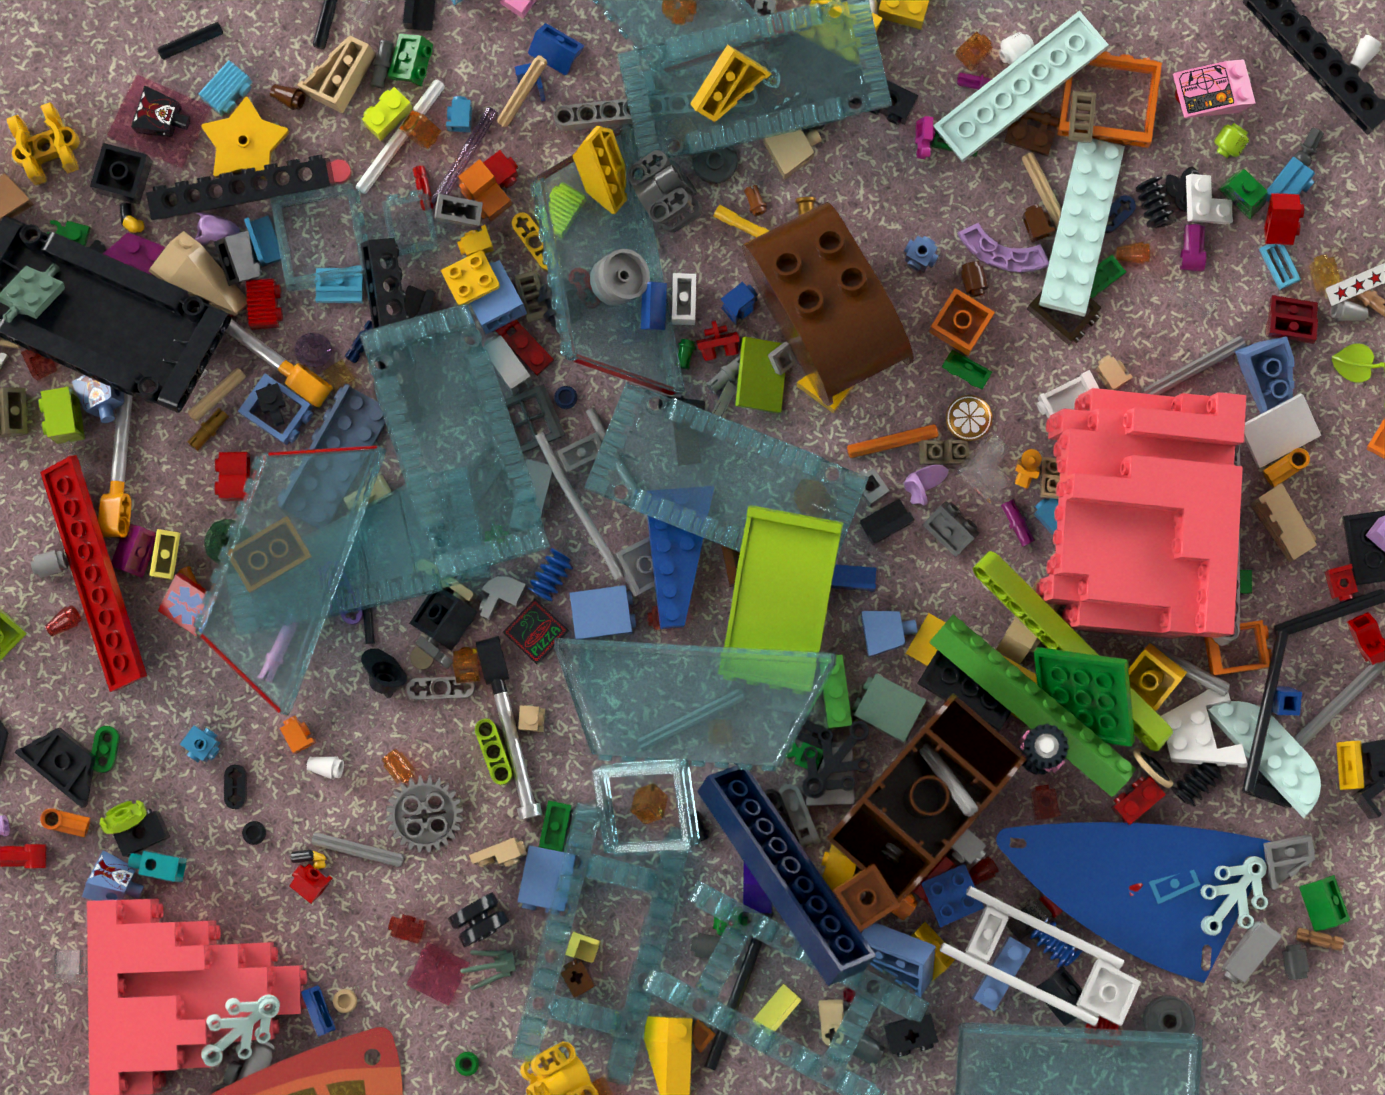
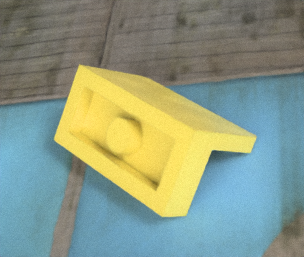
M783 984L752 1021L771 1037L802 999Z

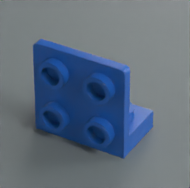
M960 865L921 884L935 914L938 927H943L984 908L982 902L966 895L968 887L972 886L975 888L965 865Z

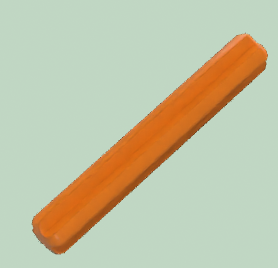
M935 424L850 444L847 446V452L850 458H856L917 443L922 440L934 439L938 437V429Z

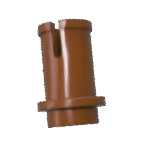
M753 185V189L749 186L744 189L751 207L749 211L754 216H760L766 213L767 204L763 203L758 185Z

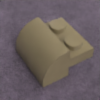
M0 388V438L19 437L28 434L26 388Z

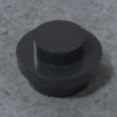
M258 821L248 822L242 830L243 839L251 845L260 844L266 837V828Z

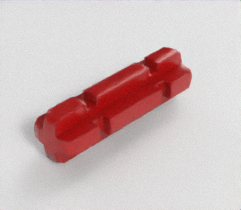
M423 165L413 168V174L416 178L415 183L418 196L421 199V208L423 211L431 210L434 208L432 198H430L431 192L428 179L425 177L427 176L426 169Z

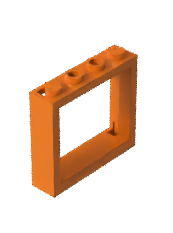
M1104 51L1087 65L1151 74L1144 132L1094 125L1092 138L1115 144L1149 148L1152 142L1162 62H1156L1155 60H1150V58H1143V60L1134 59L1132 55L1128 54L1113 56L1111 53ZM1073 76L1064 82L1057 131L1059 136H1069V122L1066 121ZM1074 129V132L1087 133V130Z

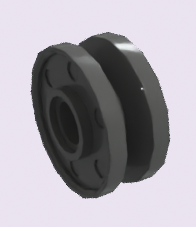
M1162 995L1153 999L1147 1005L1143 1014V1026L1147 1035L1154 1042L1165 1047H1176L1184 1044L1192 1036L1195 1029V1015L1192 1008L1184 1000L1173 995ZM1168 1014H1172L1175 1018V1023L1172 1027H1165L1163 1024V1019Z

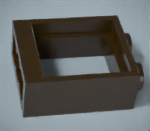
M1042 291L1027 308L1031 314L1069 346L1073 341L1077 344L1086 334L1083 329L1088 324L1092 327L1101 317L1098 313L1102 307L1092 298H1089L1087 307L1091 311L1072 333H1069L1041 308L1042 306H1039Z

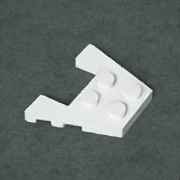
M1208 689L1160 716L1173 730L1172 736L1166 741L1171 762L1190 764L1217 763V766L1230 764L1238 765V767H1247L1242 744L1217 749L1207 709L1215 705L1231 704L1229 692L1222 696Z

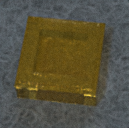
M342 359L322 371L335 392L355 379Z

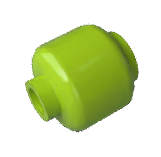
M1235 123L1224 125L1214 139L1215 145L1218 146L1216 151L1227 159L1230 155L1239 157L1249 143L1248 132Z

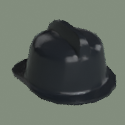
M378 648L368 649L362 654V665L369 675V685L375 692L391 698L393 693L407 682L405 671L391 655Z

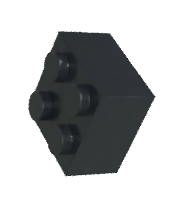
M103 143L90 187L97 194L140 205L153 161L147 154Z

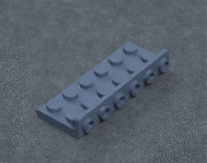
M345 384L344 388L340 387L334 397L336 400L332 408L329 407L323 416L325 421L322 427L315 430L311 438L313 442L310 448H305V450L374 446L386 425L384 405ZM372 449L302 453L300 457L302 462L298 469L294 468L288 479L290 481L286 489L283 488L277 498L279 503L277 506L325 532Z

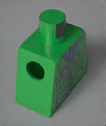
M1245 169L1234 173L1218 189L1225 197L1232 200V203L1249 219L1267 201L1268 191Z

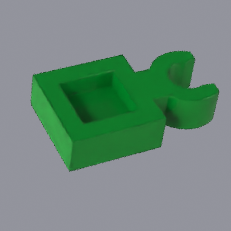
M56 220L50 221L51 225L58 228L55 233L86 246L91 229L90 226L67 221L64 227Z
M786 740L785 743L792 746V751L790 753L781 751L780 754L787 759L795 757L794 764L808 770L807 761L804 758V750L812 745L803 742L801 748H799L794 741ZM815 747L818 751V758L816 760L818 772L823 760V750ZM808 751L806 755L809 758H813L815 752Z

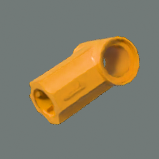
M1296 448L1262 472L1269 484L1274 488L1303 470L1310 462L1309 453L1305 449ZM1295 454L1300 455L1303 458V465H1295L1292 461V456Z

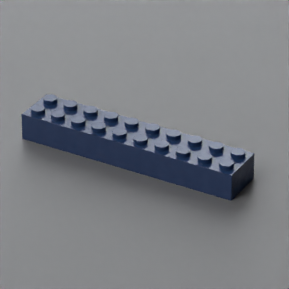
M745 763L708 775L698 789V794L826 984L831 986L863 972L876 957L875 953Z

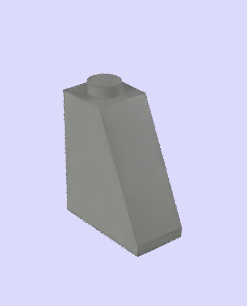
M438 194L434 217L437 222L458 226H479L483 202Z
M501 335L497 338L493 336L484 342L485 346L482 347L484 354L513 396L520 394L533 385L531 376Z
M844 742L832 743L833 755ZM852 749L842 762L853 761ZM824 758L817 772L818 774L824 768ZM853 771L832 773L827 780H842L845 776L853 777ZM846 780L843 783L845 787H851L853 784L851 780ZM813 783V784H812V787H811V790H812V791L818 790L819 785L816 784V783ZM826 790L820 798L812 799L807 797L806 806L853 805L854 790Z
M1254 921L1253 926L1247 930L1222 966V969L1226 971L1224 976L1234 983L1238 981L1245 983L1282 935L1264 922Z

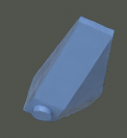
M1287 337L1256 342L1235 351L1241 371L1260 414L1293 398L1294 356Z

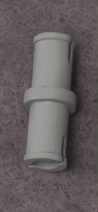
M741 353L727 366L723 365L720 368L721 371L709 382H706L710 391L713 389L712 393L717 394L728 381L733 382L736 380V376L739 374Z

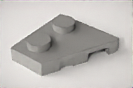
M1309 834L1263 843L1271 889H1277L1279 887L1278 884L1289 876L1293 877L1303 866H1307L1315 860L1313 839Z

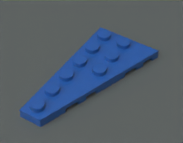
M714 486L650 490L644 493L660 629L683 628L685 626Z

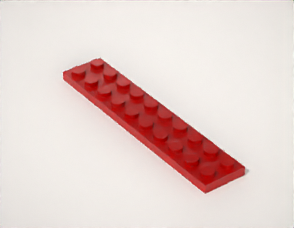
M71 455L41 471L40 474L109 691L113 692L147 677V673L77 455Z

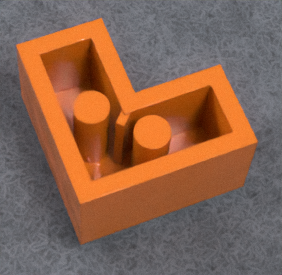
M480 159L458 176L461 183L458 186L461 189L462 195L468 200L483 202L481 218L483 220L487 217L492 222L512 206L510 198L496 183L495 177Z

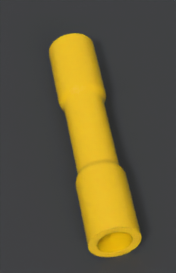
M720 204L713 217L722 222L735 226L755 238L770 231L740 217L737 213Z

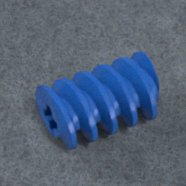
M553 548L550 549V552L554 557H545L549 565H540L543 573L536 572L535 576L538 578V581L530 580L533 589L527 588L547 601H553L550 592L558 593L555 584L563 586L560 576L568 578L565 568L573 570V566L569 563L572 560Z
M1050 915L1043 920V922L1047 923L1050 918ZM1052 921L1048 924L1055 927L1057 923L1055 921ZM1036 928L1030 936L1031 940L1039 938L1037 942L1038 947L1043 944L1046 945L1043 951L1044 954L1050 951L1053 952L1050 957L1051 961L1059 959L1057 968L1064 965L1067 967L1083 952L1080 949L1074 951V946Z

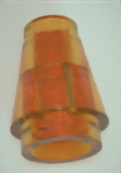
M1142 241L1117 246V260L1138 264L1150 262V243Z

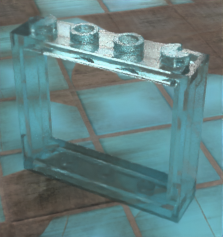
M353 183L270 198L285 285L288 292L314 288L317 285L335 284V282L343 280L344 282L355 280L358 277L365 278L360 244L367 241L368 236L367 233H362L361 226L365 225L363 211L358 212L357 204H361L359 190L354 191ZM348 196L360 265L295 277L283 208Z
M688 759L602 764L592 769L604 853H613L614 856H624L628 852H635V855H645L649 851H656V854H666L671 852V850H678V853H687L692 851L691 848L700 844ZM673 773L682 840L618 843L609 778Z

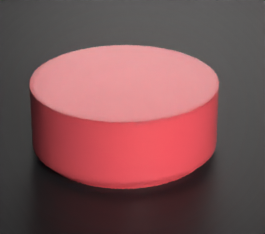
M344 160L332 161L334 182L342 184L348 181L351 176V168Z

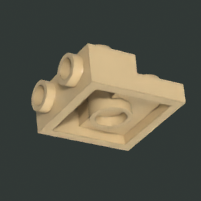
M511 838L469 856L472 864H479L480 867L495 863L494 858L496 857L499 865L505 864V867L508 868L520 863L519 858L527 855V850L523 841Z

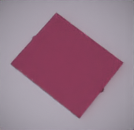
M136 74L107 136L182 168L195 140L198 139V134L202 128L201 125L204 123L211 106ZM144 86H148L178 101L182 107L180 114L190 116L191 118L188 129L176 127L172 137L136 133L131 125Z

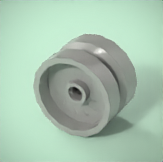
M619 249L604 256L594 264L590 272V284L593 293L600 301L612 306L623 305L636 299L646 291L647 283L650 282V272L647 263L640 254L629 249Z

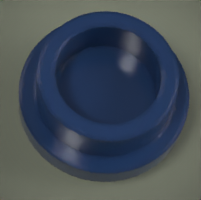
M562 386L555 392V403L561 409H570L577 403L578 396L572 387Z

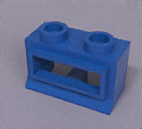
M742 281L721 298V301L724 303L721 309L736 326L739 318L743 320L754 311L758 294L750 284L746 286Z

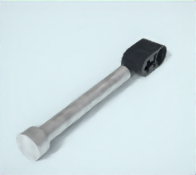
M496 636L477 641L476 647L485 683L492 686L521 807L517 808L519 819L525 820L543 814L540 803L535 804L505 683V680L509 679V674L500 646V638Z

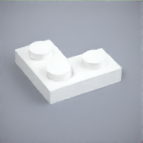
M1187 175L1188 222L1233 223L1232 200L1212 198L1211 176Z

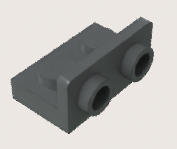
M945 501L922 525L957 557L980 533L977 531V526L971 520H966L959 514L960 510L956 505Z

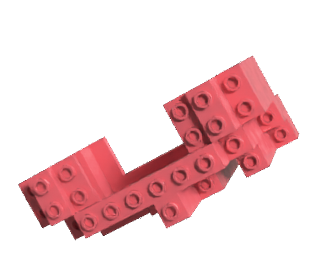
M1092 388L1078 395V398L1075 400L1074 410L1062 409L1050 415V418L1047 419L1046 432H1049L1048 439L1057 440L1053 453L1056 457V463H1058V473H1060V482L1056 486V496L1059 497V501L1054 514L1055 520H1057V530L1054 531L1053 535L1056 551L1047 562L1046 571L1049 576L1040 579L1036 586V593L1047 604L1066 605L1062 612V619L1073 630L1167 639L1189 635L1219 638L1234 634L1243 466H1234L1235 446L1244 443L1246 395L1218 392L1212 396L1182 393L1176 397Z

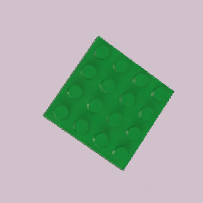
M1037 647L1034 651L1037 685L1067 711L1072 713L1087 728L1091 729L1105 743L1132 747L1135 739L1128 659Z

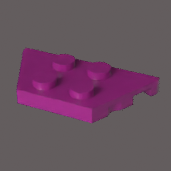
M127 232L103 254L154 276L149 272V269L166 247Z

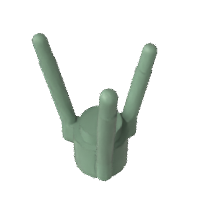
M471 950V955L498 957L494 958V963L460 970L462 974L496 968V972H501L470 987L471 990H475L500 978L511 976L510 972L516 971L513 952L507 953L506 950Z

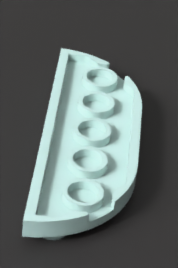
M1231 701V704L1223 703L1208 709V716L1235 745L1242 744L1245 756L1249 759L1260 707L1247 702ZM1271 715L1259 771L1293 808L1305 818L1312 811L1319 798L1321 789L1319 771L1310 755Z

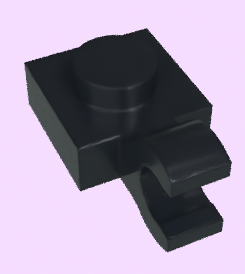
M275 383L256 390L262 412L264 414L270 412L273 424L276 427L285 424L280 408L286 407V403L279 384Z

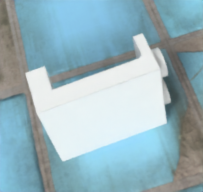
M1088 370L1082 373L1080 377L1045 394H1040L1037 398L1039 402L1036 405L1041 415L1046 414L1047 418H1050V415L1062 409L1074 410L1075 400L1078 398V395L1092 388L1099 389L1091 371Z

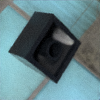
M434 585L409 624L452 651L478 612L459 598Z

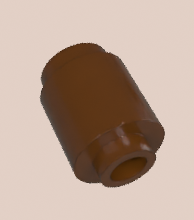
M979 261L963 264L961 266V276L966 294H971V297L985 294L984 290L988 289V284L983 266H980Z

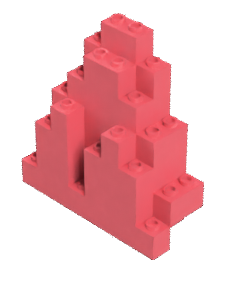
M159 899L87 901L89 1095L156 1094L162 1092V1087L166 1086V1073L162 1072L163 1070L209 1068L210 1066H207L201 1057L203 1048L208 1044H216L233 1029L224 1028L218 1031H211L206 1023L210 1015L217 1014L221 1018L247 1017L252 1012H240L237 1015H230L225 1007L226 1002L231 998H236L239 1002H257L264 995H274L279 1000L280 1008L277 1015L302 1014L304 1009H307L301 994L303 985L307 984V971L303 970V965L274 966V962L278 961V948L274 947V942L217 944V940H220L221 929L220 925H216V921L159 923V918H163V904H159ZM232 1005L230 1009L235 1008L237 1005ZM275 1017L271 1018L269 1028L271 1037L269 1040L275 1039V1034H279L280 1031L279 1019H275ZM260 1020L253 1026L251 1040H257L254 1032L260 1027ZM241 1036L238 1037L234 1042H240Z

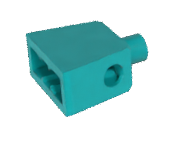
M143 851L142 855L130 854L128 867L139 869V875L173 882H183L187 859ZM153 861H156L155 869L152 868Z

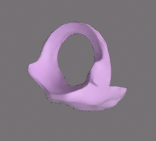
M204 212L196 213L201 218L197 224L198 232L195 240L202 246L208 244L210 240L217 241L221 238L240 233L239 227L224 217Z
M931 465L909 474L904 482V487L912 495L911 504L920 503L925 506L928 503L925 491L939 485L947 477L949 469L943 465Z

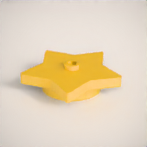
M248 97L243 99L229 118L201 125L216 147L213 172L216 179L220 178L219 174L233 172L234 174L248 168H255L256 171L264 170V165L271 164L272 152L289 134L287 128L262 120ZM243 139H247L245 144H240Z

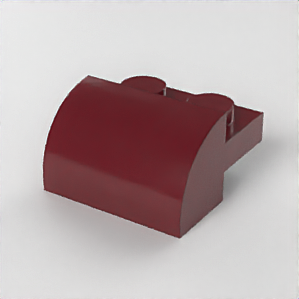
M1272 295L1270 298L1268 321L1266 323V337H1287L1290 341L1314 344L1317 340L1318 302Z

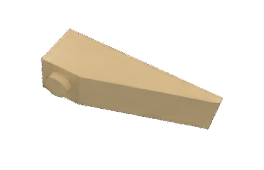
M184 231L166 246L149 269V272L155 277L188 291L190 296L197 295L208 300L210 305L234 316L247 306V298L236 285H228L223 269L199 242Z

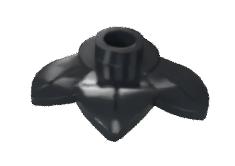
M1194 167L1187 168L1180 178L1168 174L1165 180L1168 195L1175 199L1177 208L1184 212H1187V203L1183 200V197L1187 196L1186 176L1189 174L1200 175Z

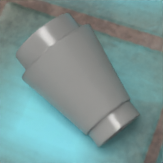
M1348 300L1337 303L1331 308V317L1336 318L1337 321H1365L1368 316L1367 307Z

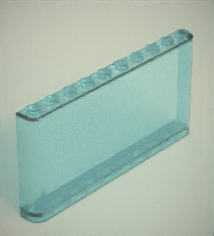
M964 1022L958 1024L954 1095H1199L1203 1040L1198 1035L1188 1033Z

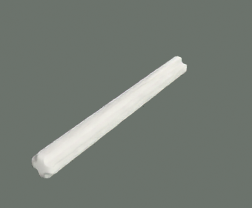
M436 79L431 83L356 185L358 191L363 194L369 191L445 88L441 81Z

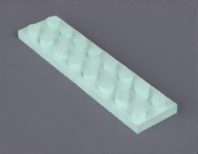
M1079 10L933 126L963 163L1108 49L1109 45Z
M1092 138L1091 143H1077L1039 306L1085 316L1125 146Z

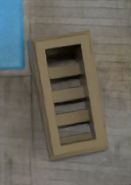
M1073 92L1068 141L1092 142L1096 93ZM1076 110L1089 111V114L1076 113ZM1075 120L1088 121V124L1075 123ZM1074 129L1087 130V133H1076Z
M532 270L514 276L520 299L527 312L525 315L528 323L544 319L543 315L548 311L546 306H543L542 311L530 314L529 310L541 306H539L538 302L529 305L526 302L540 296L539 293L535 292L524 295V292L537 288V291L540 290L541 284L537 271ZM534 279L535 281L534 283L525 286L521 285L522 282H526Z

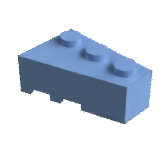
M873 923L864 929L861 934L876 955L870 965L881 972L886 970L896 977L895 981L902 985L904 982L916 990L914 994L921 998L933 979L936 946L878 923Z

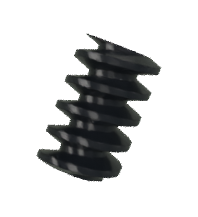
M1153 177L1140 183L1135 188L1137 193H1141L1138 196V200L1144 202L1141 205V209L1147 210L1143 216L1145 219H1150L1146 223L1149 228H1161L1176 222V219L1168 218L1174 213L1173 210H1166V207L1171 205V202H1163L1168 193L1160 192L1166 186L1165 184L1157 183L1163 177Z
M1216 763L1197 764L1199 769L1192 767L1190 769L1192 776L1184 774L1185 782L1178 780L1176 783L1178 789L1171 787V790L1182 802L1195 807L1194 798L1203 800L1200 794L1201 791L1207 794L1210 793L1207 787L1208 784L1215 788V778L1220 781L1224 780L1221 770Z

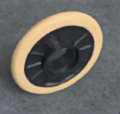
M1139 748L1133 750L1134 757L1149 776L1164 787L1171 788L1173 786L1170 776L1158 761Z

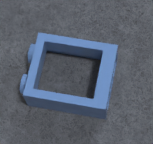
M264 374L238 412L287 446L289 442L293 443L299 436L300 431L298 429L302 423L307 424L313 416V407L279 382ZM278 383L284 395L302 406L283 434L253 415L260 405L256 390Z

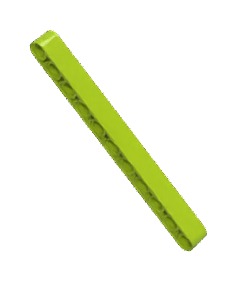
M988 551L973 567L974 575L1048 649L1098 655L997 553ZM1130 687L1134 735L1147 748L1157 752L1172 736L1173 730Z

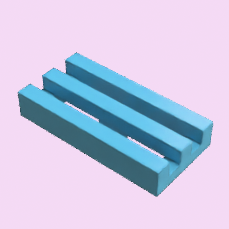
M1268 244L1259 249L1279 290L1301 281L1284 245ZM1275 246H1278L1293 279H1289L1274 248ZM1267 250H1270V252H1271V254H1272V256H1273V258H1274V260H1275V262H1276V264H1277V266H1278V268H1279V270H1280V272H1281V274H1282V276H1283V278H1284V280H1285L1284 283H1282V281H1281V279H1280V276H1279V274H1278V272H1277V270H1276V268H1275V266H1274V264H1273V262H1272V260H1271V258H1270V256H1269Z

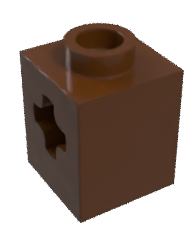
M576 959L563 966L565 970L561 972V975L574 998L596 986L583 961L577 963ZM576 970L577 973L582 972L581 984H578L577 981H571V978L574 976L573 971Z

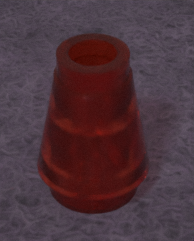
M65 606L45 625V628L53 637L77 627L82 618L74 606Z
M987 856L986 858L982 857L968 872L974 886H977L996 877L1000 870L992 858Z

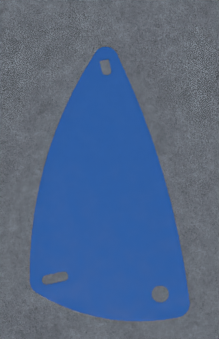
M1118 822L1058 823L1010 827L999 831L996 837L998 847L1014 866L1047 898L1080 924L1113 945L1148 963L1201 983H1205L1239 916L1238 904L1236 902L1223 919L1222 930L1219 934L1208 935L1204 933L1201 929V921L1206 916H1213L1229 894L1218 895L1214 899L1209 900L1202 897L1201 888L1204 885L1218 886L1238 883L1243 875L1230 876L1227 880H1219L1215 876V869L1218 866L1232 867L1243 865L1245 858L1249 856L1260 857L1266 862L1263 843L1271 842L1266 839L1201 828L1132 823L1128 825V823ZM1010 838L1024 839L1026 846L1024 848L1010 847ZM1224 868L1219 872L1221 877L1226 875ZM1195 870L1201 884L1200 886L1160 904L1157 903L1149 884L1150 881L1175 875L1155 884L1160 897H1164L1194 883L1190 871ZM1172 879H1177L1180 884L1178 888H1172L1170 886V882ZM1251 883L1246 888L1247 898L1252 890ZM1143 884L1139 891L1129 890L1131 885ZM1211 888L1206 889V896H1210L1212 894ZM1211 922V930L1216 929V922ZM1204 945H1209L1212 949L1210 969L1208 971H1203L1201 968L1202 948Z

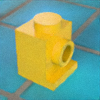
M486 225L481 226L482 231L471 230L466 232L464 237H461V241L457 242L461 255L466 254L468 257L480 250H483L484 254L494 251Z

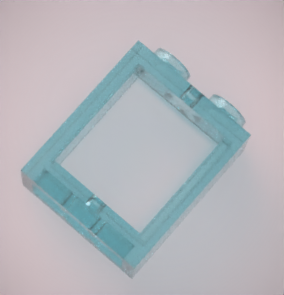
M423 189L409 192V197L401 198L400 194L386 196L387 201H382L389 238H395V243L398 245L390 206L424 200L431 240L398 246L399 256L439 248L429 193L423 194Z

